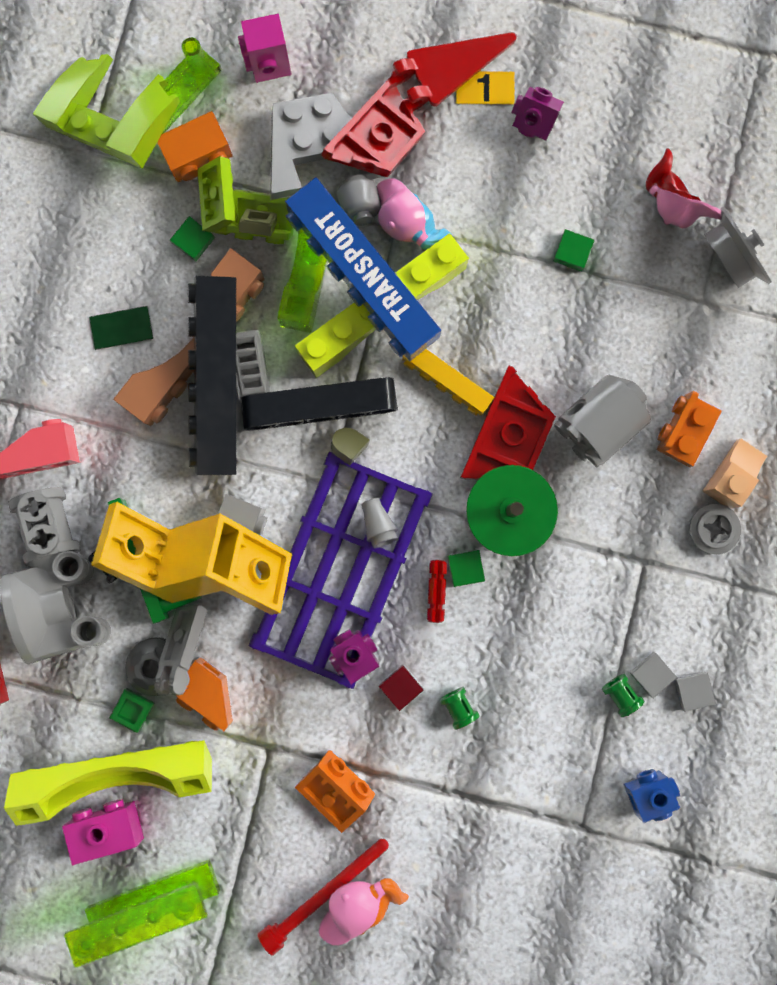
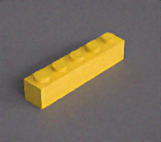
M427 349L410 362L405 355L402 356L403 364L410 370L416 369L420 372L419 376L428 382L429 380L434 382L438 390L451 394V398L456 403H463L468 406L467 410L475 416L478 414L482 416L495 398Z

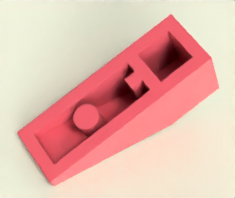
M51 419L43 421L42 427L30 429L0 452V479L80 463L73 426L62 422L61 419Z

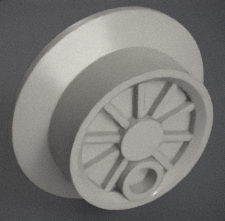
M724 207L720 208L721 224L704 235L737 287L740 288L755 277L767 284L772 283L756 256L755 247L759 244L761 247L764 246L756 230H751L753 234L747 237L744 232L741 233Z

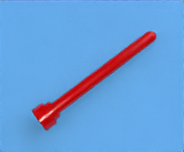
M379 839L280 924L275 923L273 926L267 925L258 933V939L263 948L271 956L279 952L284 947V942L287 940V935L326 903L338 888L353 880L388 850V841L386 839Z

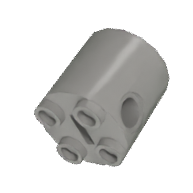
M606 375L558 418L559 420L554 424V427L564 438L567 439L569 437L575 443L572 449L582 461L585 462L588 459L595 467H599L650 423L651 417L646 409L647 397L643 390L633 381L613 375Z

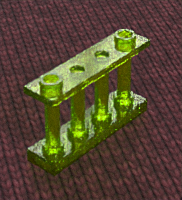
M210 859L89 905L84 910L89 923L63 934L75 968L207 918L208 913L203 900L218 895L220 892Z

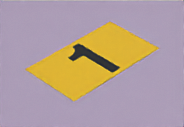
M478 72L456 90V104H514L515 72Z

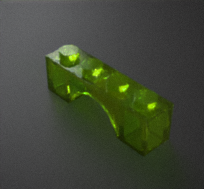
M301 229L298 231L294 264L289 281L284 286L277 319L281 327L312 333L328 261L322 254L317 257L306 242L309 238Z

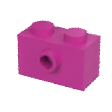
M279 13L241 21L244 35L238 36V41L246 71H253L256 83L292 75Z
M118 799L104 804V809L92 812L91 808H86L71 814L72 819L64 824L62 829L72 866L136 848L144 839L135 801L124 803L123 799Z

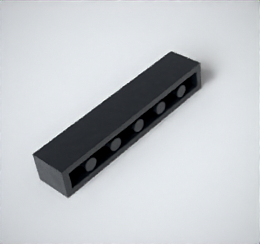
M195 276L194 284L188 283V303L194 304V317H188V337H194V350H188V369L194 370V383H188V401L194 402V415H189L188 430L189 435H195V448H189V467H195L196 475H236V277Z

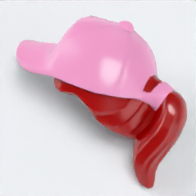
M667 148L663 158L648 175L645 184L646 190L657 199V210L664 219V223L680 228H688L699 217L721 220L720 209L702 202L697 196H692L683 181L671 171L673 155L672 151Z

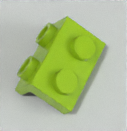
M233 190L235 222L226 226V232L235 233L234 237L242 240H253V236L266 237L265 242L271 244H284V240H289L293 236L294 228L285 216L288 214L285 201L290 197L270 200V194ZM252 209L277 214V225L272 235L264 236L239 232V221L245 210Z

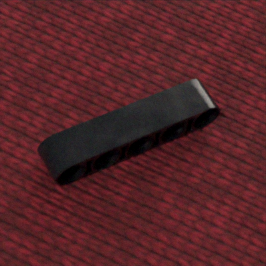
M390 377L259 393L240 398L244 430L249 431L378 415L398 410L394 378Z

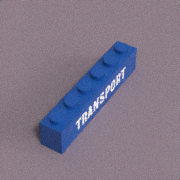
M317 177L285 201L288 214L285 216L297 232L301 229L309 238L306 242L317 257L322 254L329 262L326 267L331 275L338 282L343 279L350 289L347 293L358 307L362 304L370 312L368 319L378 332L384 330L391 338L388 342L390 347L400 358L405 355L410 362L440 338L442 331Z

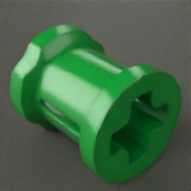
M625 674L610 680L602 688L604 694H608L618 707L617 713L621 718L634 713L645 702L641 696L637 697L628 684V678Z
M464 687L455 689L439 700L441 705H445L454 721L452 726L455 730L471 724L480 717L479 713L473 711L468 702Z

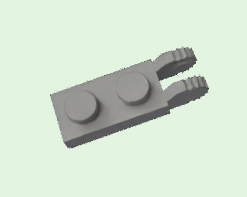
M201 605L176 608L158 664L159 669L155 678L156 681L154 682V690H156L158 695H169V693H172V695L180 696L187 689L190 681L188 671L194 659L198 639L204 626L207 608Z

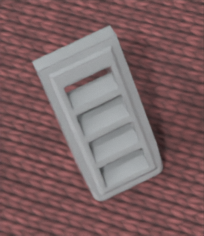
M259 330L236 333V387L239 400L246 395L270 392L262 335ZM248 343H254V344H255V347H251V348H245V349H239V348H238V345H242V344H248ZM257 355V360L240 362L241 357ZM259 368L260 373L242 375L243 370ZM261 381L262 386L244 389V383Z

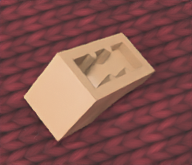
M737 439L703 489V492L730 509L742 507L759 482L757 476L767 456L743 439Z

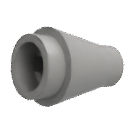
M373 498L363 502L361 506L364 513L367 541L372 543L373 548L383 547L395 542L398 539L396 535L398 529L383 508L380 499Z

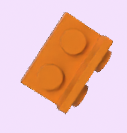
M694 390L685 396L680 395L671 411L675 415L670 424L666 423L662 427L657 437V440L661 442L656 449L688 467H693L722 412L720 409L698 398L699 393Z
M331 750L324 754L319 763L295 787L341 833L366 812L375 796L369 785L360 779Z

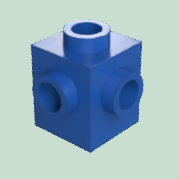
M645 770L637 775V779L623 784L635 815L643 823L651 820L662 821L668 819L673 815V811L680 809L677 801L680 792L676 782L672 777L668 778L660 770Z

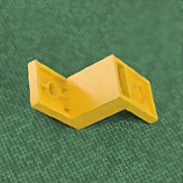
M114 502L108 506L91 565L170 603L224 591L270 615L281 613L292 553L221 513L168 529L119 502ZM128 539H131L136 547L134 555L128 550ZM256 564L261 572V579L256 574Z

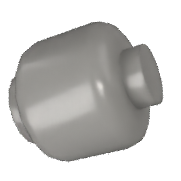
M350 176L343 181V184L338 189L339 205L355 225H367L379 214L381 203L377 186L374 181L366 176Z

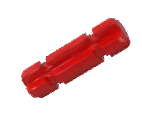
M431 560L429 565L431 578H429L428 604H430V608H427V620L432 623H442L445 616V609H442V607L445 605L446 579H444V574H447V563L444 560Z

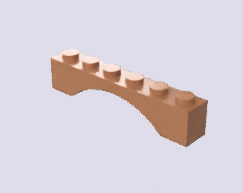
M230 248L211 273V276L236 277L237 323L245 312L244 306L250 298L255 299L264 287L263 281L265 278L262 271ZM194 337L178 354L165 363L150 370L132 374L113 400L150 427L154 422L156 424L159 423L168 412L167 405L174 397L178 398L182 395L188 385L186 381L194 372V370L188 369V350H194Z

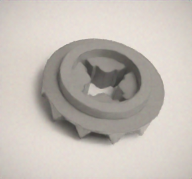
M708 504L696 510L693 518L689 521V535L692 537L695 547L707 554L726 553L733 549L740 539L741 524L739 518L732 509L725 505ZM716 520L718 522L717 527L721 531L726 532V534H715L711 539V531L707 530L703 525L713 524Z

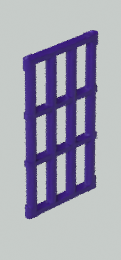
M329 451L323 464L325 465L324 471L305 516H302L300 519L302 524L290 551L292 557L284 598L289 586L307 593L284 651L266 644L278 615H270L266 612L257 633H253L248 646L336 681L338 684L346 686V688L354 689L356 682L350 684L344 673L340 675L325 669L331 654L330 649L335 644L333 639L338 636L348 611L366 618L360 632L363 636L369 634L372 638L377 623H381L383 618L381 613L402 563L405 564L407 559L405 554L424 507H428L433 493L419 487L416 488L355 462L348 465L335 456L333 452ZM341 464L356 470L357 474L335 527L332 528L317 522V518ZM369 476L386 483L380 502L387 514L398 488L416 495L393 552L380 547L373 548L372 543L367 541V534L364 540L346 534ZM315 527L331 534V537L312 583L308 587L292 579L312 530ZM344 539L361 547L341 596L338 599L323 593L322 589ZM373 551L390 558L370 609L367 611L352 605L351 602ZM321 599L336 605V608L314 662L311 663L295 655L317 601ZM353 650L350 657L357 658L359 653Z

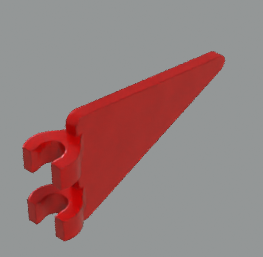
M514 32L409 50L406 58L393 63L395 71L392 74L397 78L398 85L406 82L413 75L416 76L420 85L407 90L408 100L413 111L421 108L428 101L431 106L436 107L516 42L517 35Z

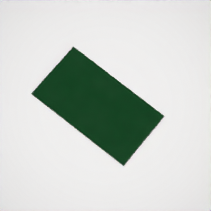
M148 306L89 317L95 350L153 339Z

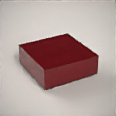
M401 665L379 684V688L399 711L424 691L404 665Z

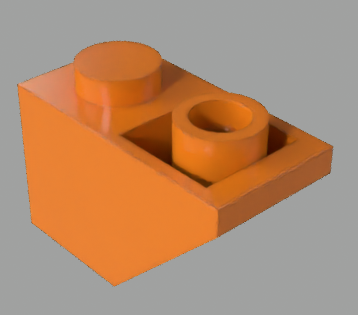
M200 657L190 666L188 671L190 677L189 684L183 695L177 696L176 702L188 711L194 709L203 716L202 721L211 729L217 731L220 728L222 731H225L233 722L227 677Z

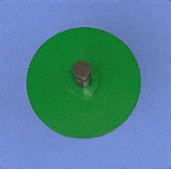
M506 465L490 470L475 483L468 496L466 516L471 532L485 548L499 555L521 556L535 551L549 539L557 522L558 506L551 486L540 474L523 466Z

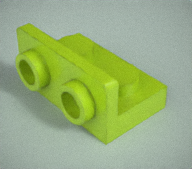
M219 156L197 169L202 230L228 235L230 232H226V226L235 222L233 176L230 159Z

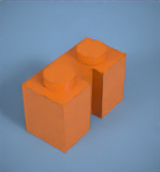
M213 111L163 133L157 142L177 183L182 180L189 181L198 176V168L219 156L228 159L233 157L229 144Z

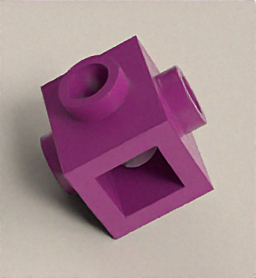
M529 87L524 96L518 95L511 112L516 115L512 126L518 128V131L524 136L531 138L536 136L547 141L564 101L552 97L553 94L545 88L535 87L534 89Z
M349 629L333 639L336 645L330 649L333 655L329 657V660L338 674L344 672L350 684H353L379 667V662L374 655L378 649L369 634L363 636L359 630L352 634ZM356 650L359 656L351 658L348 655V651Z

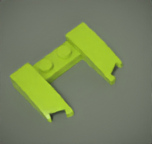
M103 54L99 59L85 60L84 57H79L58 77L46 92L33 115L45 127L143 169L177 108L180 99L176 94L167 95L164 88L168 83L158 74L136 98L120 121L87 108L113 59L108 54Z

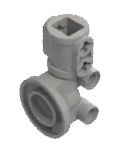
M61 487L27 492L8 501L10 512L16 513L26 553L22 555L24 564L30 568L3 575L0 579V595L11 638L17 652L26 664H32L87 646H100L106 643L111 634L110 625L102 618L82 616L76 619L68 587L83 585L89 582L93 576L94 567L87 558L77 554L81 549L78 540L72 539L62 503L66 499L64 488ZM77 561L79 564L78 571L73 576H70L69 568ZM91 623L95 624L97 628L96 636L92 640L86 635L87 627Z

